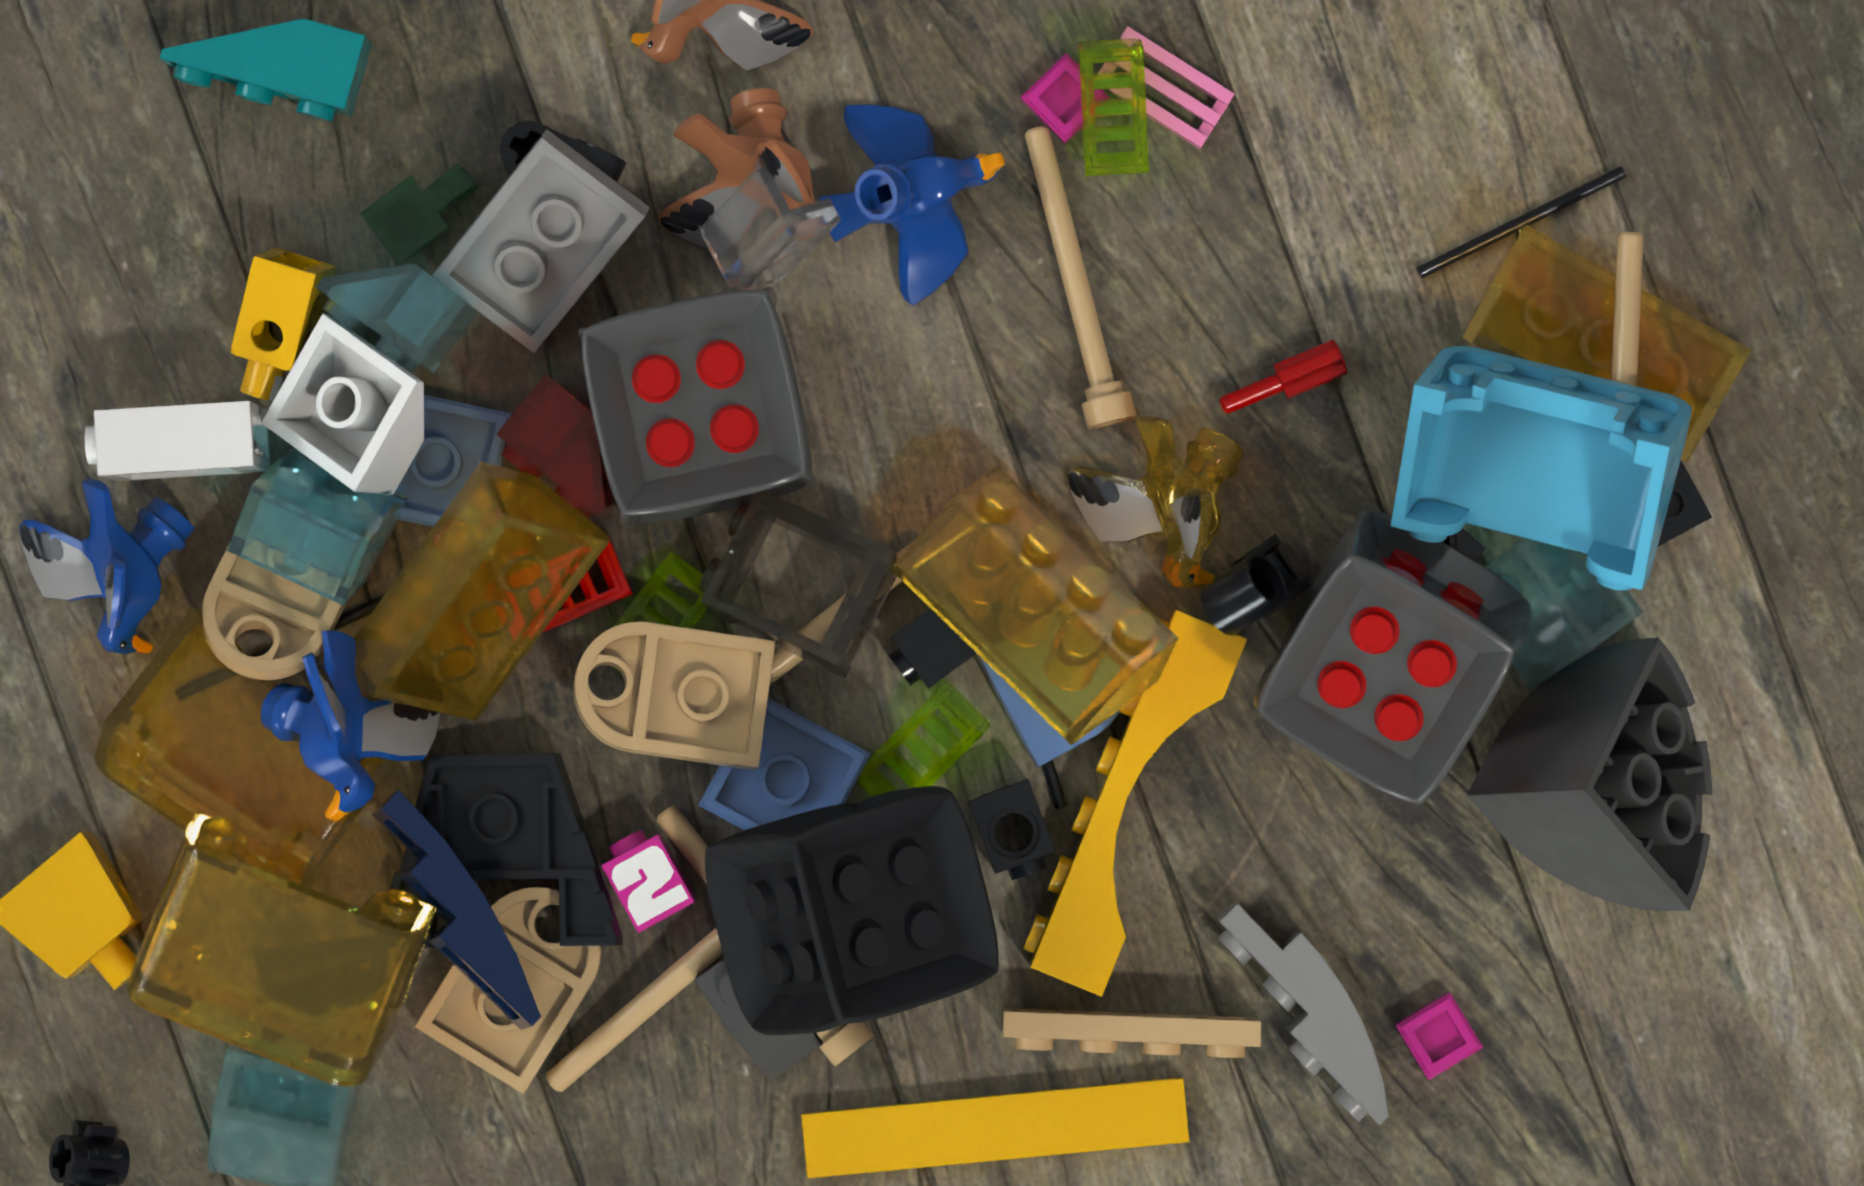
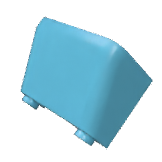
M1469 346L1444 348L1437 354L1414 384L1391 527L1407 530L1412 537L1418 540L1436 543L1446 540L1447 536L1458 533L1467 523L1588 554L1586 568L1591 574L1596 576V580L1600 585L1613 590H1630L1632 588L1643 590L1650 578L1687 438L1692 407L1686 401L1670 394Z

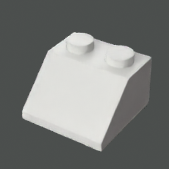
M322 313L261 423L354 492L393 495L424 442V382L330 314Z

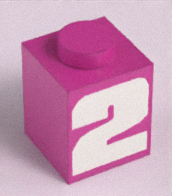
M640 829L608 847L614 859L601 866L638 933L698 900L661 833L647 839L643 830Z

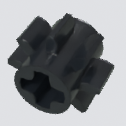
M73 1121V1135H59L52 1144L49 1155V1169L52 1178L58 1183H64L63 1186H120L128 1174L130 1154L126 1142L115 1138L117 1128L115 1126H103L102 1122Z

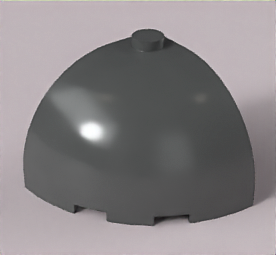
M1657 637L1628 640L1600 648L1570 663L1541 684L1517 708L1499 732L1467 797L1515 849L1535 865L1559 880L1595 897L1624 906L1654 911H1689L1699 888L1710 842V835L1701 833L1702 795H1712L1711 767L1707 741H1696L1692 721L1687 707L1695 704L1693 694L1677 662L1661 639Z

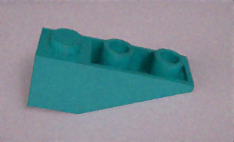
M303 18L164 48L161 50L159 58L169 67L175 68L173 78L178 81L210 89L213 79L237 85L234 94L237 97L271 106L274 96L298 102L296 112L301 115L333 123L335 113L353 116L372 43L365 35Z

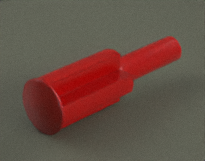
M1332 339L1273 364L1276 374L1221 396L1219 403L1223 412L1230 414L1282 391L1285 393L1286 398L1290 399L1344 375H1348L1344 355L1338 344Z

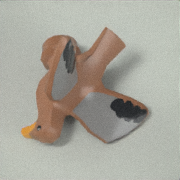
M655 0L651 13V21L654 22L653 28L647 33H633L631 42L641 48L643 53L649 58L662 64H669L679 58L689 31L695 27H700L711 38L723 55L747 71L772 63L796 50L813 36V28L806 20L793 13L760 0Z
M771 88L751 89L738 93L731 98L732 114L729 117V121L733 128L737 130L738 135L727 134L701 113H696L686 118L676 128L673 136L706 155L718 172L714 182L678 199L663 209L658 216L659 224L668 231L701 247L729 253L752 233L761 215L771 205L780 208L793 235L810 239L825 230L827 224L821 205L816 202L813 194L809 163L801 151L784 141L781 134V124L787 117V110L782 105L778 90Z

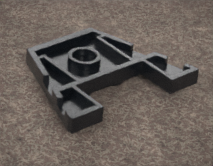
M561 753L430 756L415 808L445 839L473 880L558 879L560 946L623 945V935ZM407 848L399 871L394 873L388 893L392 896L384 922L379 924L376 935L386 934L390 948H433L435 946L429 940L437 932V913L400 878L417 860Z

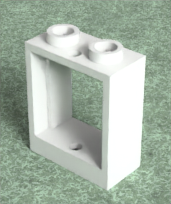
M251 401L94 410L95 426H86L87 462L89 465L97 464L98 476L115 481L271 472L269 431L261 423L267 413V408Z

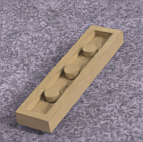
M1003 1007L1002 1035L1003 1037H1014L1015 1049L1053 1050L1054 1039L1079 1040V1051L1117 1053L1118 1042H1143V1054L1181 1055L1182 1044L1207 1045V1056L1245 1058L1246 1046L1261 1047V1020L1258 1017Z

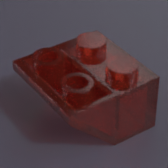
M545 374L496 434L509 444L501 455L534 481H537L543 473L559 485L551 496L578 518L586 522L594 513L597 517L606 521L614 512L612 491L606 475L592 411Z

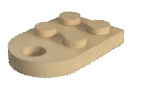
M262 477L204 596L202 608L203 629L207 643L214 655L232 671L257 680L283 679L304 670L303 656L312 652L318 658L323 652L322 631L334 630L379 536V526ZM258 629L270 636L273 645L267 653L251 657L241 653L236 647L235 642L243 632Z
M629 622L614 626L592 641L577 665L573 682V696L577 712L586 728L598 740L620 751L757 770L761 754L775 641L650 622ZM602 665H609L618 669L625 681L623 693L613 700H602L596 697L591 692L588 684V677L593 669Z
M549 887L523 888L505 895L491 906L517 954L541 1018L533 1026L521 1030L453 965L415 1025V1028L523 1095L592 986L600 969L602 959V946H560V942H549L540 936L536 927V919L539 912L548 905H559V890Z

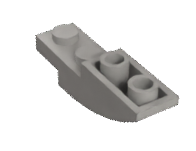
M1232 902L1216 918L1226 929L1217 939L1243 966L1251 958H1254L1263 967L1270 977L1262 983V986L1287 1012L1296 1004L1304 1010L1286 1027L1296 1039L1288 1047V1050L1313 1076L1324 1068L1340 1084V1087L1332 1095L1358 1122L1368 1114L1380 1126L1389 1117L1383 1079L1374 1048L1363 1021L1345 988L1325 959L1300 931L1296 929L1278 946L1238 903Z

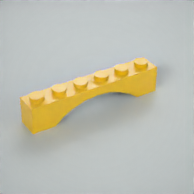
M1177 610L1172 612L1169 622L1157 618L1143 652L1154 657L1145 681L1133 677L1119 711L1130 716L1121 740L1109 736L1095 769V772L1105 775L1097 799L1085 795L1072 825L1071 831L1081 835L1072 859L1060 855L1048 884L1047 890L1057 894L1048 918L1036 914L1024 943L1023 950L1033 953L1029 963L1030 968L1102 997L1126 939L1117 908L1113 866L1116 834L1127 797L1144 765L1166 738L1192 716L1224 698L1246 644V638L1239 635L1230 636L1224 634L1214 625Z

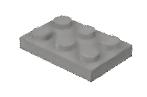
M546 129L442 260L432 277L535 353L644 219L650 207Z

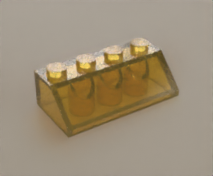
M1520 225L1488 281L1461 337L1481 349L1611 380L1616 274L1528 225ZM1641 289L1637 387L1679 397L1692 407L1687 438L1681 457L1682 461L1688 463L1749 356L1751 349Z
M481 461L354 637L356 640V659L370 696L477 720L608 545L609 539L606 533L535 475Z
M999 466L954 495L898 559L892 569L896 576L1071 745L1158 682L1179 639Z

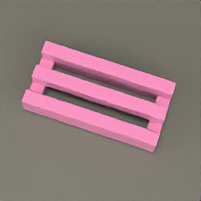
M1127 26L1115 48H1113L1103 67L1093 80L1099 87L1199 150L1235 95V93ZM1130 47L1214 99L1216 102L1212 108L1204 105L1128 57L1126 53ZM1117 67L1203 120L1198 130L1114 78L1112 75Z

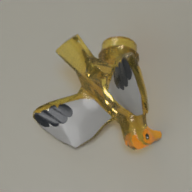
M1139 417L1135 421L1147 454L1146 475L1135 480L1099 469L1083 466L1074 467L1067 473L1072 496L1084 520L1100 542H1132L1150 535L1163 534L1167 538L1168 546L1161 572L1167 583L1174 587L1183 588L1208 585L1214 580L1215 576L1202 569L1200 560L1220 528L1222 513L1216 494L1219 485L1226 478H1233L1238 474V464L1244 456V451L1228 436L1210 428H1201L1195 439L1188 441L1187 456L1185 461H1183L1177 454L1171 423L1159 417Z

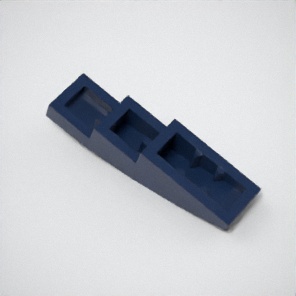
M400 790L396 791L374 811L372 816L417 858L416 862L400 878L446 922L429 942L517 1027L522 1030L533 1026L541 1018L540 1012L517 954L485 895L445 839Z

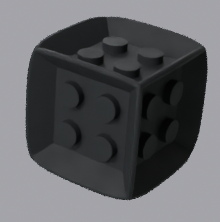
M924 786L880 793L859 803H846L818 808L738 832L710 845L706 849L705 874L707 889L728 974L746 1020L752 1029L760 1034H810L830 1030L841 1024L859 1023L883 1018L966 991L983 983L998 972L999 955L996 928L977 851L964 813L953 793L947 788Z

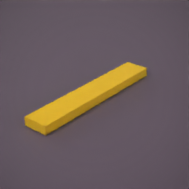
M1183 1077L816 1111L801 1114L807 1179L1189 1142Z

